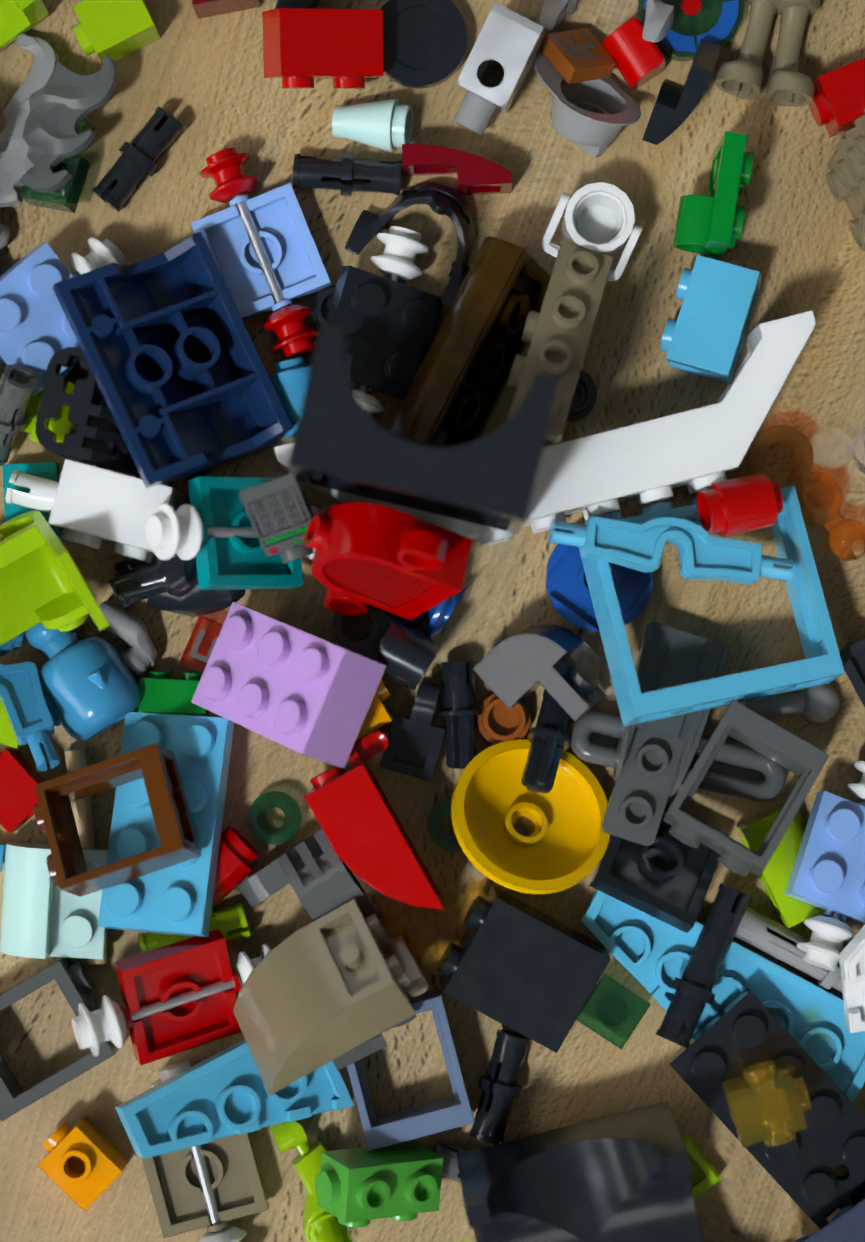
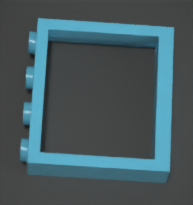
M794 485L780 488L783 496V510L781 513H778L775 525L770 526L778 557L794 560V567L790 569L794 570L790 582H785L805 656L803 660L641 693L609 563L581 557L623 727L730 705L732 700L740 703L830 683L845 673ZM697 497L692 500L693 505L674 508L673 502H661L643 508L641 510L642 515L622 518L621 512H609L606 517H603L639 524L660 517H676L691 521L702 527L697 512Z

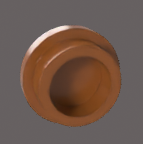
M493 694L486 698L479 708L481 716H477L478 728L483 737L493 744L522 739L529 730L531 715L524 701L509 709L496 694Z

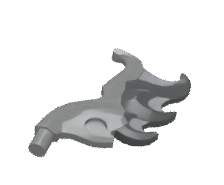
M25 34L17 37V45L24 51L34 55V64L30 74L3 112L5 128L0 133V147L2 148L0 151V208L22 203L24 196L20 194V191L24 186L35 192L49 193L61 189L73 177L67 170L55 173L54 169L65 158H70L85 150L97 136L92 129L79 133L78 129L81 121L92 111L102 107L112 97L117 87L119 74L111 56L108 54L104 56L101 70L91 75H80L60 64L57 52L48 42Z

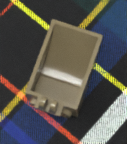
M352 899L295 931L272 949L253 969L240 989L233 1013L270 1096L415 1015L416 1012L406 992L413 997L419 996L427 991L429 984L402 935L391 941L376 913L366 917L355 899Z

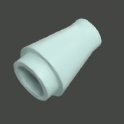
M398 98L354 105H335L332 115L333 137L346 138L395 153L397 148H402V144H410L413 131L412 106L400 104Z

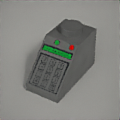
M290 473L239 491L243 505L266 557L271 558L280 555L282 563L285 564L314 553L312 548L304 544L305 533L314 514L303 483L295 473Z

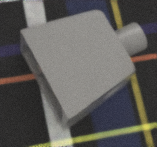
M494 2L456 82V85L461 90L467 92L453 120L454 122L482 136L495 108L506 113L509 112L534 64V58L540 51V46L546 35L543 26ZM499 67L503 69L504 75L498 86L488 87L483 84L482 79L489 68Z

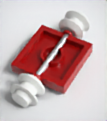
M216 929L209 931L208 937L194 936L116 961L115 965L124 1005L119 1007L107 995L102 996L101 1008L90 1011L83 1003H80L78 1005L79 1016L71 1018L74 1035L80 1049L90 1048L94 1057L99 1056L100 1044L111 1041L118 1049H121L125 1042L127 1029L129 1028L134 1056L140 1065H144L242 1032L233 1013L237 1000L236 993L240 991L250 973L271 949L266 943L262 944L260 956L250 959L244 951H240L234 969L231 970L226 939L220 930Z

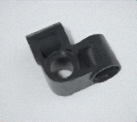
M368 605L367 614L372 620L370 633L361 640H351L341 630V620L344 615L335 613L332 624L336 639L351 651L386 665L383 674L408 689L410 687L414 690L418 686L440 650V647L436 646L437 643L401 620L397 618L394 620L372 605Z

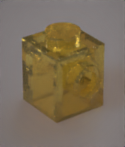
M774 1061L755 1063L742 1070L743 1076L721 1082L736 1134L743 1147L764 1142V1145L767 1147L782 1145L796 1138L795 1132L807 1129L803 1111L812 1109L804 1080L802 1076L793 1079L785 1064L775 1066Z

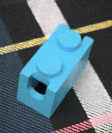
M697 255L693 269L684 268L676 292V299L683 300L677 321L668 319L660 345V350L667 352L666 361H670V368L727 384L732 383L762 285L760 271Z

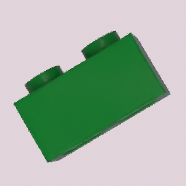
M148 671V678H139L141 701L138 706V712L209 714V710L191 702L202 674L182 673V679H168L169 672Z

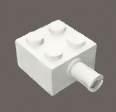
M65 459L59 482L23 473L21 470L15 469L11 474L9 483L29 488L31 491L26 493L7 488L6 503L50 513L48 524L62 528L61 539L100 549L103 539L115 543L113 553L151 563L154 552L146 541V523L154 510L161 504H169L176 511L182 504L184 495L173 487L159 484L146 488L142 479Z

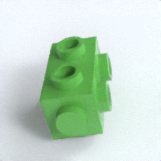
M415 1141L397 1143L371 1151L368 1150V1147L324 1151L321 1154L320 1172L315 1182L318 1198L317 1205L338 1218L340 1224L349 1227H365L370 1224L372 1219L387 1217L398 1221H410L417 1218V1213L439 1211L443 1157Z

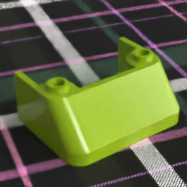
M40 511L22 513L0 525V645L39 623H42L44 628L48 630L58 629L60 632L73 630L86 621L88 614L100 631L109 626L108 621L71 556Z

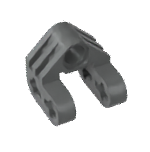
M319 828L237 885L252 908L290 883L302 905L314 921L352 899H355L366 917L376 913L380 921L384 919V914L369 893L366 894L350 868L337 856L322 828Z

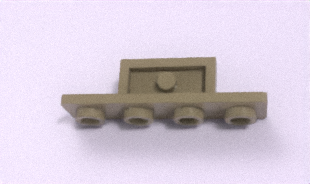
M562 243L541 311L538 312L531 309L529 311L521 341L530 343L527 357L516 354L507 386L517 389L507 421L515 414L527 397L535 373L559 378L545 440L559 442L613 262L611 256L568 243Z

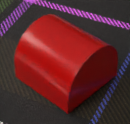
M634 17L614 30L601 44L615 60V66L632 90L656 77L665 70L666 66L665 57L656 44L643 39L644 26L638 18L635 19Z

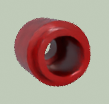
M763 472L711 483L712 486H709L708 490L698 492L696 500L698 517L702 528L709 535L718 533L721 537L774 526L778 513H781L783 510V496L776 481H770Z
M230 825L221 833L212 903L216 906L254 870L251 864L260 856L255 848Z

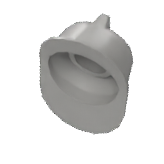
M541 50L534 58L535 72L541 82L552 93L551 120L553 128L561 136L574 142L591 157H600L608 145L615 140L623 126H628L639 120L641 116L639 105L623 92L611 76L609 78L568 84Z

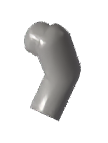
M109 601L102 602L99 607L109 623V626L104 628V630L122 639L127 651L120 657L131 674L135 677L144 675L148 666L153 667L157 658V651L144 622Z

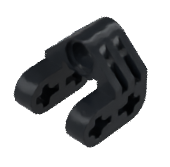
M66 347L57 351L51 357L47 367L36 419L35 433L39 443L46 450L57 454L63 459L103 469L140 474L110 409L107 408V403L81 348ZM61 367H67L60 375ZM85 370L88 371L86 380L79 379L76 381L73 394L67 393L68 382L72 383L74 376H83ZM64 406L70 407L68 417L70 422L77 425L76 433L66 434L63 442H56L57 434L49 430V423L51 420H60Z

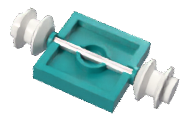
M194 478L188 481L190 504L181 505L176 511L169 504H161L154 510L146 523L145 537L147 544L160 560H169L175 554L182 560H191L196 556L199 590L293 589L304 585L301 558L283 564L280 555L271 558L266 557L239 494V491L276 478ZM311 506L314 516L316 514L323 516L324 512L332 507L325 506L319 510L317 507ZM314 553L303 558L312 560Z

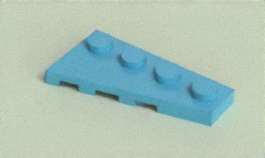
M244 1039L115 1108L137 1157L146 1159L210 1143L215 1139L235 1134L242 1135L261 1130L263 1127L287 1121L293 1122L331 1110L353 1107L354 1103L333 1061L269 1096Z

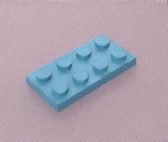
M129 712L125 715L120 755L154 743H158L175 753L201 856L103 889L98 921L99 927L199 937L209 936L234 722L222 717ZM143 778L116 787L106 865L161 847Z

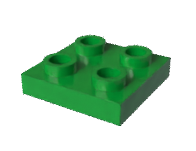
M727 131L723 134L713 153L707 196L684 195L680 197L673 243L675 248L720 260L727 248L733 249L736 239L740 240L745 219V207L736 205L738 195H742L744 185L748 186L754 158L753 152L745 151L747 134Z

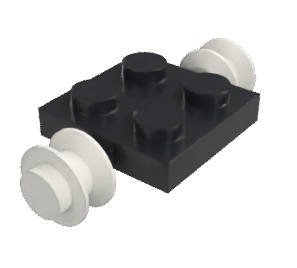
M391 226L389 234H377V238L385 244L383 255L372 256L370 261L379 272L383 273L382 277L352 266L341 267L326 323L346 327L347 329L344 353L354 356L352 391L359 404L370 417L374 413L384 412L380 402L375 397L368 395L373 394L374 390L402 400L404 399L434 340L443 309L442 297L404 285L405 280L422 275L423 271L414 264L416 254L428 252L429 247L420 243L422 236L420 233L398 226Z

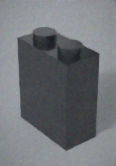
M491 886L486 897L483 898L478 895L468 909L464 919V925L468 926L459 944L451 942L439 961L437 971L441 973L439 979L442 991L557 1053L611 959L602 944L502 890Z

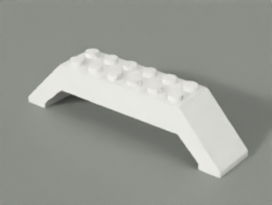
M813 310L758 324L745 338L748 353L736 370L732 383L726 386L716 404L544 447L526 520L522 527L531 525L533 534L549 531L552 519L567 522L565 516L583 512L585 521L591 516L604 517L609 512L620 510L619 502L635 498L637 508L669 500V497L674 496L673 488L687 485L689 494L708 490V487L712 486L711 483L726 480L725 475L736 469L741 463L814 329L816 321ZM293 443L274 447L278 462L289 473H294L288 464ZM308 484L337 504L360 502L394 508L472 540L479 538L481 547L506 542L514 537L512 532Z

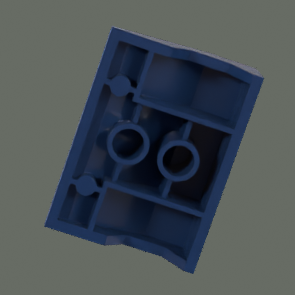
M201 232L189 236L162 254L128 266L112 263L55 283L52 287L146 488L224 466L270 448L293 428Z

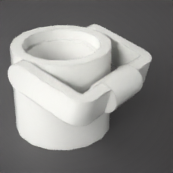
M603 182L587 184L577 190L572 197L563 192L542 239L543 250L557 258L560 246L552 243L551 240L565 211L561 226L564 243L603 253L612 258L620 254L625 247L616 269H610L608 281H616L621 277L643 227L635 225L633 229L635 214L632 202L621 189L615 185Z

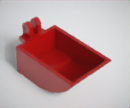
M380 730L373 731L355 741L348 758L353 767L346 771L344 768L334 765L310 780L314 789L305 796V799L337 856L359 879L387 897L416 907L444 910V899L367 763V760L385 751L389 744V738L385 732Z

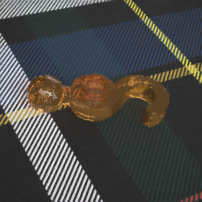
M787 425L771 426L757 434L747 452L749 471L758 473L763 470L766 452L771 444L783 443L789 446L794 453V463L788 478V486H795L805 525H823L829 532V547L832 553L839 559L854 561L865 555V525L855 519H845L839 512L843 503V495L837 480L827 473L820 471L810 472L814 458L812 446L806 435L797 428ZM854 542L859 543L863 547L860 555H854L852 551V544Z

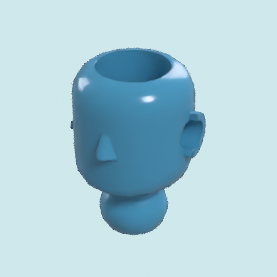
M42 623L25 631L29 644L33 648L42 651L48 660L39 669L38 675L43 696L54 726L61 724L63 729L72 738L81 741L91 739L124 719L127 713L133 712L140 705L141 690L135 680L137 677L131 674L120 657L123 651L117 652L108 639L92 635L81 640L75 629L67 632H60L58 629L48 630L44 628Z

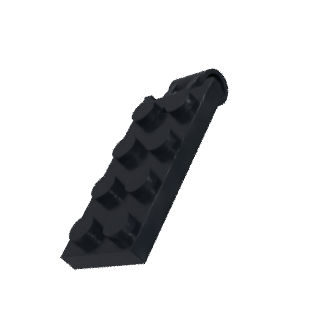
M745 989L691 1038L688 1049L682 1046L668 1059V1063L821 1230L829 1224L827 1218L838 1208L841 1210L850 1205H857L865 1199V1115L750 989ZM838 1165L847 1166L845 1174L841 1176L835 1175L834 1169Z

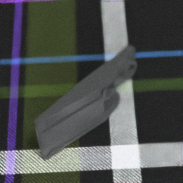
M657 622L649 623L646 627L635 668L641 693L722 677L729 656L728 646ZM711 709L623 727L622 723L612 777L615 779L601 824V829L604 833L643 846H650L654 843L667 799L676 793L698 748Z

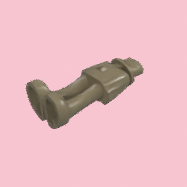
M745 0L751 8L742 48L735 60L726 61L719 65L716 71L715 85L720 90L738 98L752 100L759 96L763 80V58L775 14L781 15L780 31L775 60L767 82L764 101L776 106L797 107L811 104L814 100L816 87L810 77L800 73L799 54L807 17L819 10L820 0Z

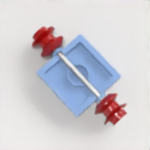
M235 147L226 148L206 158L208 166L200 172V176L202 178L214 179L216 188L209 194L210 200L229 203L230 207L191 223L195 234L201 232L242 321L272 310L273 313L262 327L263 331L276 332L279 342L272 348V353L284 352L286 359L298 357L316 348L313 339L319 337L320 330L309 329L305 319L313 312L312 307L300 304L293 305L292 301L330 286V279L291 183L250 199L249 194L260 180L258 175H246L243 168L251 156L249 153L238 154Z

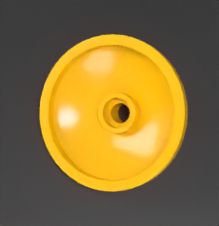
M516 739L497 743L480 752L468 763L454 788L451 801V818L459 845L467 858L481 873L508 889L528 894H550L573 887L595 869L602 859L610 840V835L604 833L601 829L608 805L604 790L585 764L571 753L562 751L552 790L547 794L530 792L527 790V787L522 785L521 779L531 742L528 739ZM514 825L524 826L529 836L518 834L514 829Z

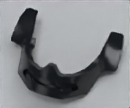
M428 183L402 191L382 213L375 214L367 210L362 211L345 245V250L355 255L360 254L375 235L383 233L389 228V222L395 214L409 206L427 204L435 213L450 217L456 228L458 248L456 261L451 264L452 269L448 275L450 279L441 299V303L450 309L470 269L468 260L476 238V230L467 201L450 187L439 183Z

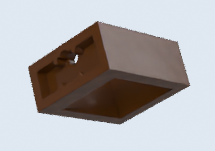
M158 743L35 785L39 802L34 805V814L40 830L47 834L51 854L47 856L48 871L54 884L59 886L62 891L81 897L201 856L175 753ZM143 778L161 847L87 871L71 802Z

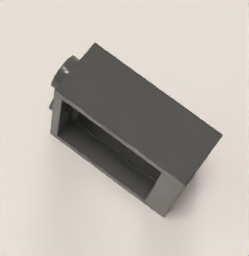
M732 700L663 821L672 825L669 833L684 844L698 849L702 843L718 852L720 856L717 861L730 871L746 877L749 871L759 876L767 866L830 755ZM728 736L733 737L800 776L757 852L685 811Z
M67 957L58 959L0 994V1011L55 979L76 1016H79L78 1005L80 1003H83L90 1011L97 1010L99 1007L90 994L95 989V986L88 971L80 961L73 964L70 958ZM111 1041L101 1043L99 1056L94 1057L92 1052L89 1051L25 1090H22L0 1052L1 1122L112 1057L119 1049Z

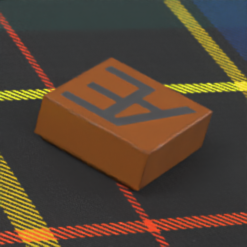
M588 28L548 33L545 35L540 46L542 53L568 84L609 78L616 65L615 60Z

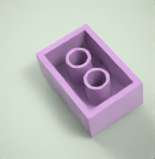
M232 602L191 702L298 753L344 768L386 669V665Z

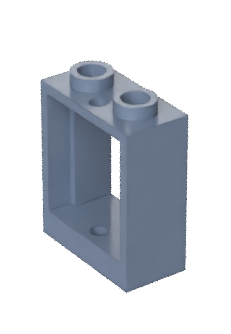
M428 987L425 993L415 997L410 996L408 992L406 994L416 1014L432 1010L454 1097L377 1116L363 1058L348 1065L347 1069L369 1151L475 1123L474 1112L441 989L430 992Z

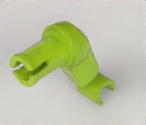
M298 1120L271 1125L270 1129L280 1153L297 1147L299 1152L292 1160V1165L306 1189L302 1227L307 1242H353L350 1235L354 1227L340 1224L338 1218L317 1205L318 1198L315 1182L320 1172L321 1154L328 1150L320 1141L310 1145L305 1131Z

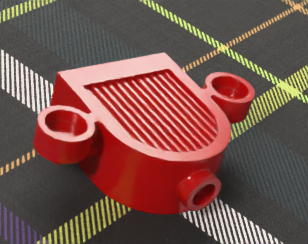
M360 502L334 505L328 508L323 516L316 514L311 519L304 537L305 546L315 549L311 565L312 574L327 587L324 600L326 608L337 614L358 617L365 615L368 605H372L408 620L414 619L462 591L472 543L470 538L400 510L383 505Z

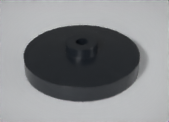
M388 0L380 10H383L384 74L388 78L405 87L422 89L441 84L457 71L466 53L467 29L460 11L450 0Z

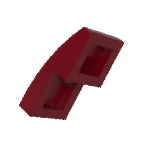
M402 144L403 176L457 174V193L460 195L511 193L512 172L492 161L462 150L443 146Z

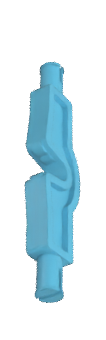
M591 516L585 521L584 525L552 519L549 526V532H551L548 535L549 543L581 547L580 554L585 559L610 562L644 573L653 572L659 568L665 543H672L678 548L680 574L687 580L726 581L751 585L758 581L760 577L790 582L794 570H790L794 567L793 559L762 555V545L759 543L711 536L699 525L676 517H660L639 524Z

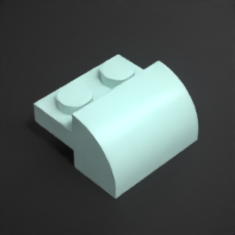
M6 842L0 952L12 956L38 959L67 957L103 960L106 957L107 929L98 926L102 890L81 897L62 891L59 886L54 884L48 871L47 856L51 854L49 844ZM82 848L87 871L106 865L108 849Z

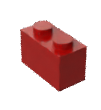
M277 8L262 12L264 78H282V89L314 88V79H333V89H365V79L384 76L383 10Z

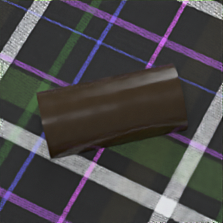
M495 237L485 238L387 430L389 433L407 442L428 447H454L479 439L509 380L516 354L522 355L527 345L521 339L530 309L538 312L541 311L551 278L523 247Z

